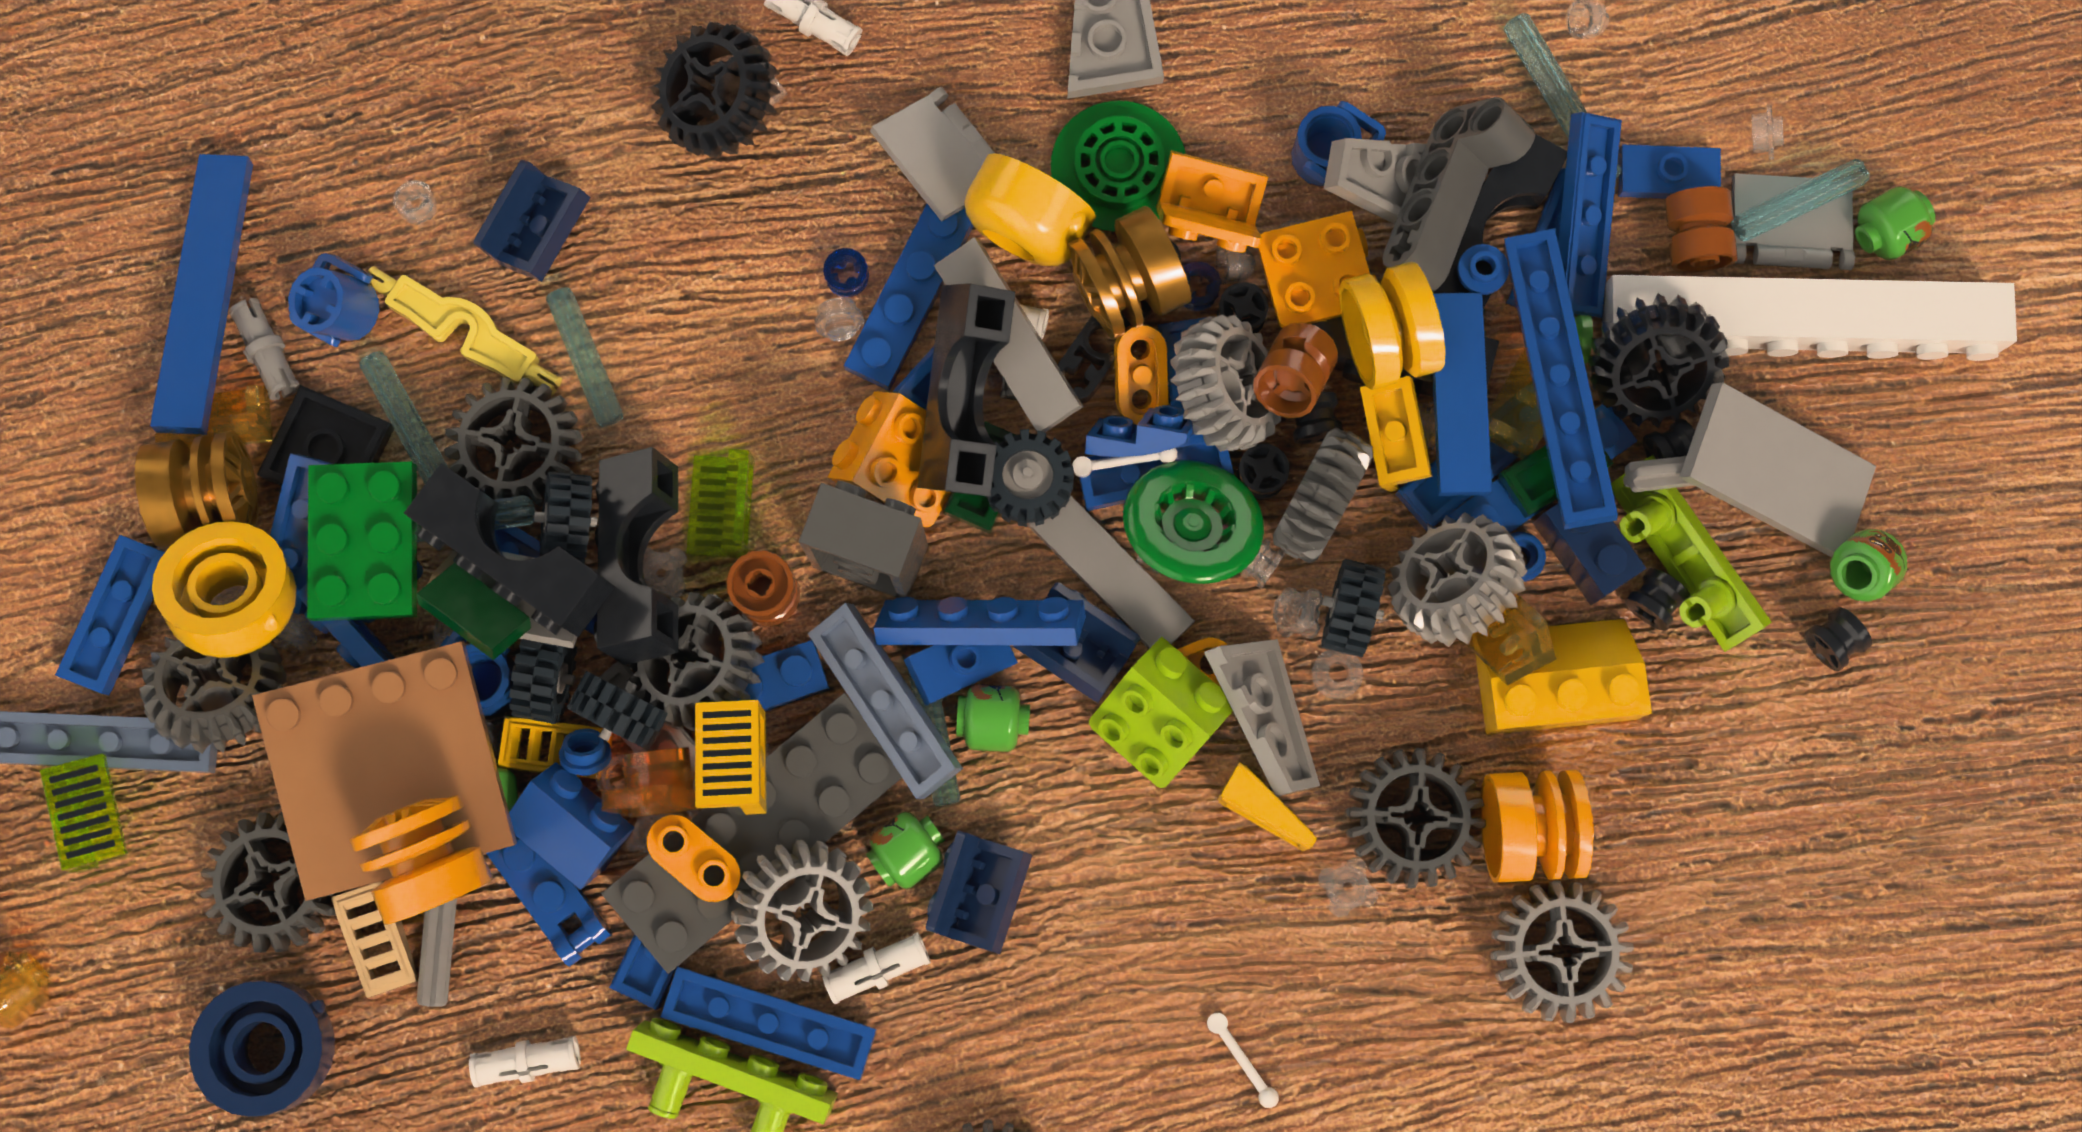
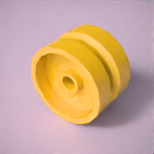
M1407 262L1386 268L1381 284L1369 274L1342 280L1339 286V302L1345 335L1354 364L1367 388L1374 390L1396 384L1401 376L1402 366L1411 376L1416 378L1442 370L1445 365V343L1440 315L1432 289L1424 272L1417 263Z

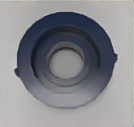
M281 981L245 982L228 988L213 998L201 1012L193 1027L190 1039L189 1062L194 1080L206 1096L208 1102L231 1114L247 1117L271 1115L297 1107L310 1098L322 1085L332 1066L335 1053V1033L330 1017L325 1011L324 1001L317 1000L308 991L294 984ZM262 1022L273 1024L280 1030L285 1039L283 1060L276 1069L267 1074L259 1072L254 1068L248 1057L247 1047L251 1032Z

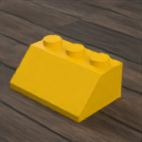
M1625 619L1487 632L1488 636L1481 633L1473 635L1486 735L1630 721L1652 714L1645 662Z

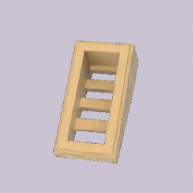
M384 881L375 882L331 898L340 928L367 998L412 984L419 979L402 920L384 925L386 929L384 931L363 937L361 928L381 922L382 918L378 910L357 916L355 908L374 902L371 891ZM388 941L391 942L393 950L371 958L369 957L368 948ZM398 961L401 970L375 978L374 968Z

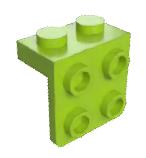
M1161 636L1131 667L1091 716L1089 725L1093 731L1155 786L1165 788L1233 710L1222 688Z

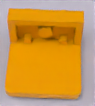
M1171 150L1156 206L1161 223L1169 226L1168 233L1182 239L1196 241L1198 234L1217 238V246L1234 252L1245 253L1247 246L1259 248L1262 237L1255 224L1268 176L1263 173Z
M1352 211L1260 234L1262 240L1258 252L1277 321L1282 328L1292 323L1303 322L1313 324L1341 317L1339 286L1342 280L1364 274L1370 275L1366 257H1368L1367 240L1363 229L1357 228Z
M874 391L860 405L856 413V421L858 422L851 435L834 452L832 457V464L834 466L827 478L835 483L843 481L858 486L884 504L886 499L890 498L914 507L916 509L914 516L921 518L923 527H931L935 523L951 493L917 488L926 410L900 393Z

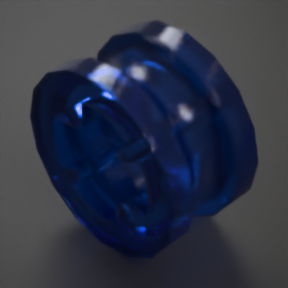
M841 248L832 252L824 262L823 272L827 286L834 294L849 298L857 296L864 291L869 281V271L866 260L861 253L854 249ZM847 262L853 263L855 273H859L858 277H849L846 284L840 283L838 273H833L835 268L844 269Z
M1200 261L1191 262L1183 267L1188 284H1190L1191 276H1200V282L1205 278L1210 284L1206 287L1205 296L1195 297L1196 291H1193L1191 302L1184 305V307L1194 311L1206 310L1218 298L1221 285L1220 276L1216 269L1208 263Z

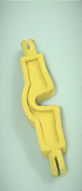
M372 266L368 270L374 277L370 285L376 291L386 296L384 302L388 307L413 322L435 341L444 342L458 326L468 324L470 325V330L461 347V354L466 359L503 377L510 378L516 385L524 377L529 378L536 387L541 384L548 385L552 390V395L557 391L553 385L558 388L560 387L562 382L560 376H556L538 365L540 359L533 351L501 333L490 316L476 304L457 297L443 298L406 275H402L396 280L379 270L376 266Z

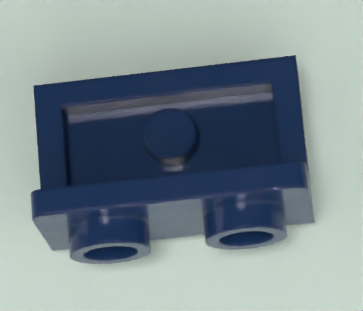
M521 160L477 233L474 245L499 265L542 282L591 197L579 187L546 176L532 163Z
M1055 582L1046 598L1061 597L1066 600H1084L1086 618L1078 645L1013 647L1096 703H1099L1129 660L1140 641V636L1130 630L1128 625L1122 620L1109 616L1088 602L1080 592L1069 589L1060 582Z
M959 830L956 833L954 842L949 845L945 853V869L938 890L933 894L928 904L926 930L1001 954L1033 855Z

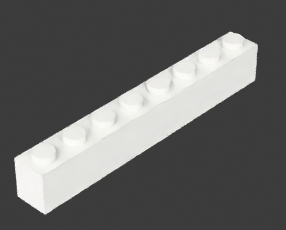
M1612 275L1605 285L1602 321L1617 323L1619 321L1616 315L1618 307L1626 310L1628 313L1636 310L1635 302L1637 297L1643 300L1646 306L1653 305L1657 293L1665 297L1669 305L1679 294L1682 298H1685L1688 306L1697 302L1703 306L1707 315L1711 314V316L1716 318L1720 326L1719 331L1724 333L1728 342V348L1725 350L1728 356L1745 354L1748 352V349H1767V355L1774 357L1792 356L1797 354L1798 350H1817V356L1824 358L1842 357L1847 355L1848 351H1867V357L1873 359L1895 357L1898 355V352H1915L1917 358L1923 360L1945 358L1948 356V353H1964L1968 360L1984 361L1997 358L1999 356L1998 353L2017 342L2014 283ZM1661 334V335H1663V336H1673V335H1677V334Z

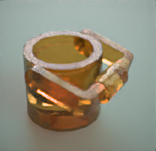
M689 746L622 754L625 788L602 791L601 810L608 813L621 814L626 817L698 810L695 807V791Z

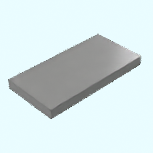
M1715 383L1711 384L1679 478L1832 557L1835 550L1854 535L1876 466L1727 384Z

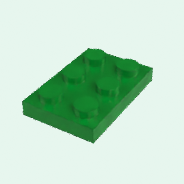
M410 461L308 465L307 619L312 621L417 617V535L414 534L417 529V523L404 514L417 496V465Z

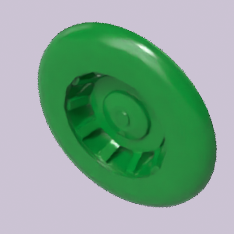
M1107 101L1082 110L1061 130L1051 155V176L1071 189L1090 205L1096 215V219L1092 224L1093 227L1115 231L1116 219L1143 206L1149 207L1157 218L1160 219L1156 206L1171 150L1186 154L1178 132L1160 113L1135 102ZM1091 142L1095 143L1092 148L1087 147ZM1149 157L1157 161V166L1149 163ZM1089 159L1090 166L1082 168L1081 162ZM1146 175L1152 180L1147 186L1142 182ZM1091 177L1098 183L1096 187H1093L1088 182ZM1106 189L1117 193V196H1110L1104 194ZM1135 189L1137 192L1136 194L1125 196V191Z
M1177 460L1158 465L1147 471L1134 483L1124 503V529L1134 551L1154 570L1178 581L1209 584L1234 577L1252 563L1262 545L1264 522L1255 496L1238 477L1211 463L1197 460ZM1223 525H1228L1226 529H1223Z

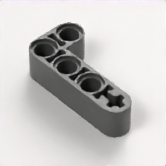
M1493 97L1452 108L1437 120L1386 245L1382 258L1383 264L1389 268L1407 262L1417 263L1424 272L1432 292L1443 284L1450 272L1488 169L1517 161L1526 154L1534 142V129L1502 98Z

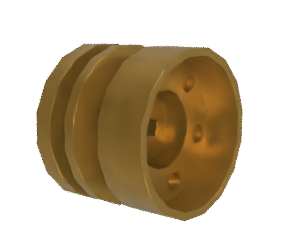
M1143 206L1115 220V231L1118 244L1115 246L1099 229L1090 232V240L1095 255H1093L1081 238L1068 242L1071 252L1070 260L1073 266L1072 274L1077 289L1090 314L1097 319L1107 335L1113 340L1125 334V326L1120 311H1122L1130 325L1136 329L1143 326L1144 323L1140 301L1145 299L1151 309L1161 317L1190 303L1192 299L1190 287L1179 257L1159 219L1147 206Z
M221 432L215 434L214 438H211L209 435L195 437L190 449L181 439L140 446L136 455L134 472L136 495L146 530L156 546L162 550L168 549L169 546L186 533L215 522L234 521L257 527L259 503L255 474L248 451L241 437L236 432Z

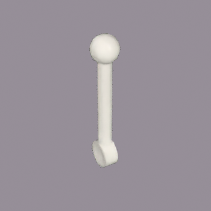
M1173 448L1155 454L1111 457L1098 460H1090L1085 456H1080L1073 461L1072 466L1074 474L1084 478L1089 476L1092 470L1157 460L1163 463H1170L1176 460L1177 450Z
M1221 1013L1211 1014L1207 1020L1208 1029L1220 1035L1259 1092L1258 1100L1260 1104L1265 1108L1275 1107L1279 1101L1277 1091L1274 1088L1267 1087L1227 1029V1018Z

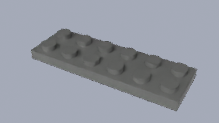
M843 693L766 757L767 814L746 815L740 806L704 808L690 821L735 858L741 874L736 890L749 889L750 886L742 878L743 871H751L757 875L762 870L756 861L757 855H763L772 862L777 859L774 853L776 844H782L788 853L792 854L796 839L803 840L808 845L809 851L816 841L825 843L902 779V777L855 705ZM676 831L663 842V845L668 851L677 852L683 847L684 838L681 833ZM650 854L601 893L667 974L732 921L731 911L743 906L733 897L734 893L727 899L719 902H708L700 899L654 861ZM718 865L707 867L703 874L705 882L711 886L719 885L725 876L723 869Z

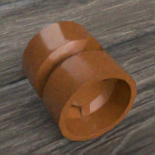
M1717 186L1695 187L1675 192L1665 199L1667 227L1669 230L1677 233L1672 236V242L1669 245L1671 267L1673 270L1686 273L1713 271L1728 267L1738 260L1734 230L1725 227L1734 219L1729 189Z
M1303 322L1292 323L1282 328L1254 378L1253 390L1257 400L1265 409L1286 418H1299L1310 413L1337 363L1338 350L1334 340L1327 332L1312 324Z
M765 550L751 551L739 557L730 568L727 576V593L733 605L742 614L749 617L754 624L776 626L788 620L796 611L800 601V586L788 564L777 554Z

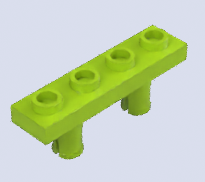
M1652 455L1643 461L1655 460L1656 458ZM1625 474L1611 483L1613 495L1627 513L1619 523L1623 536L1633 543L1645 539L1668 573L1679 581L1691 594V597L1685 600L1679 608L1680 616L1688 626L1698 628L1705 624L1721 648L1726 652L1772 623L1677 488L1633 492L1630 487L1624 485L1623 478Z
M653 1018L651 1022L644 1020L632 1031L626 1050L657 1061L663 1066L648 1106V1110L658 1116L668 1119H676L678 1117L692 1076L757 1099L760 1102V1106L751 1132H784L790 1114H796L824 1125L832 1112L838 1093L827 1089L828 1083L819 1077L800 1073L798 1078L778 1071L779 1064L771 1059L759 1055H750L749 1059L729 1052L730 1046L721 1040L706 1036L701 1037L700 1041L680 1034L682 1028L679 1025L660 1018Z

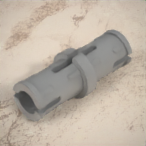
M250 298L248 301L251 306L250 308H248L246 300L234 304L228 313L234 320L246 345L243 353L249 363L255 364L268 391L269 398L271 400H279V391H281L283 398L296 393L300 384L296 380L283 353L285 344L281 336L274 335L261 308L260 301L257 298Z

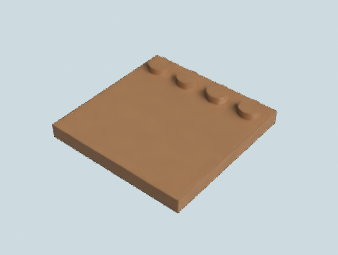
M464 641L252 695L305 901L391 878L392 875L388 867L362 872L359 865L382 853L379 844L354 852L349 839L362 833L375 819L426 798H448L459 794L463 807L441 818L445 827L469 819L472 826L465 833L451 841L454 851L480 846L484 854L517 844Z

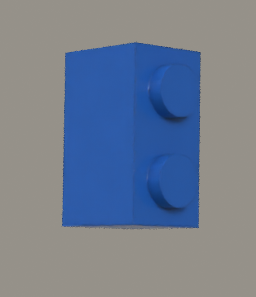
M557 762L529 782L509 812L515 836L580 890L607 868L635 828L621 816L614 806L601 800L584 786L575 774L564 770Z

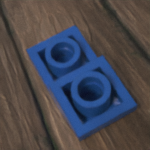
M1169 405L1149 408L1138 425L1133 424L1131 419L1123 416L1099 418L1086 435L1085 454L1130 457L1170 450L1188 441L1193 433V423L1190 419H1183L1184 411L1181 408Z

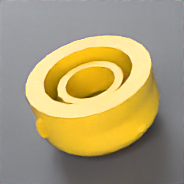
M996 153L987 155L970 185L964 201L966 214L978 232L1005 251L1040 266H1059L1068 262L1071 259L1068 242L1077 238L1084 240L1096 219L1095 212L1090 205L1056 179L1024 162Z
M234 521L215 522L186 533L169 546L160 558L153 574L152 592L154 602L173 635L191 650L205 656L217 658L238 657L262 648L282 632L290 621L295 608L297 587L294 575L287 565L282 550L275 539L264 530L246 523ZM234 586H247L244 593L234 602L225 605L210 604L213 598L225 589Z

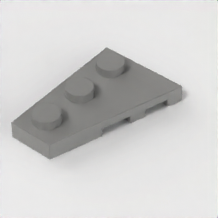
M1355 138L1332 141L1324 189L1395 224L1426 144H1391L1390 141Z
M1278 639L1224 645L1205 651L1204 654L1274 794L1278 797L1320 786Z

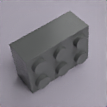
M837 481L835 487L821 483L799 539V544L813 568L896 598L910 597L928 548L922 520L920 517L914 516L916 509L895 499L887 498L884 505L866 499L867 492L864 489L847 482Z

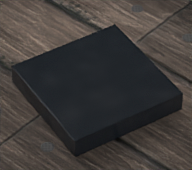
M300 385L257 475L282 487L290 453L305 455L333 464L378 463L395 426L390 422Z

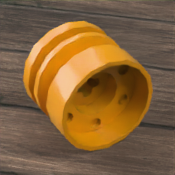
M1578 769L1560 771L1558 778H1556L1552 771L1540 772L1536 780L1534 795L1523 772L1485 775L1481 790V798L1484 801V806L1481 807V818L1486 820V827L1482 828L1481 832L1485 861L1492 881L1494 883L1531 881L1536 870L1537 857H1539L1543 873L1548 880L1561 879L1563 872H1565L1569 879L1587 878L1592 863L1594 823L1587 787Z
M459 794L448 798H426L375 819L362 833L349 839L354 852L379 844L381 848V854L359 864L362 872L375 871L387 867L390 870L392 877L371 891L384 925L407 919L440 906L487 884L493 879L480 846L454 851L451 841L472 827L469 819L446 827L443 824L442 817L463 807Z

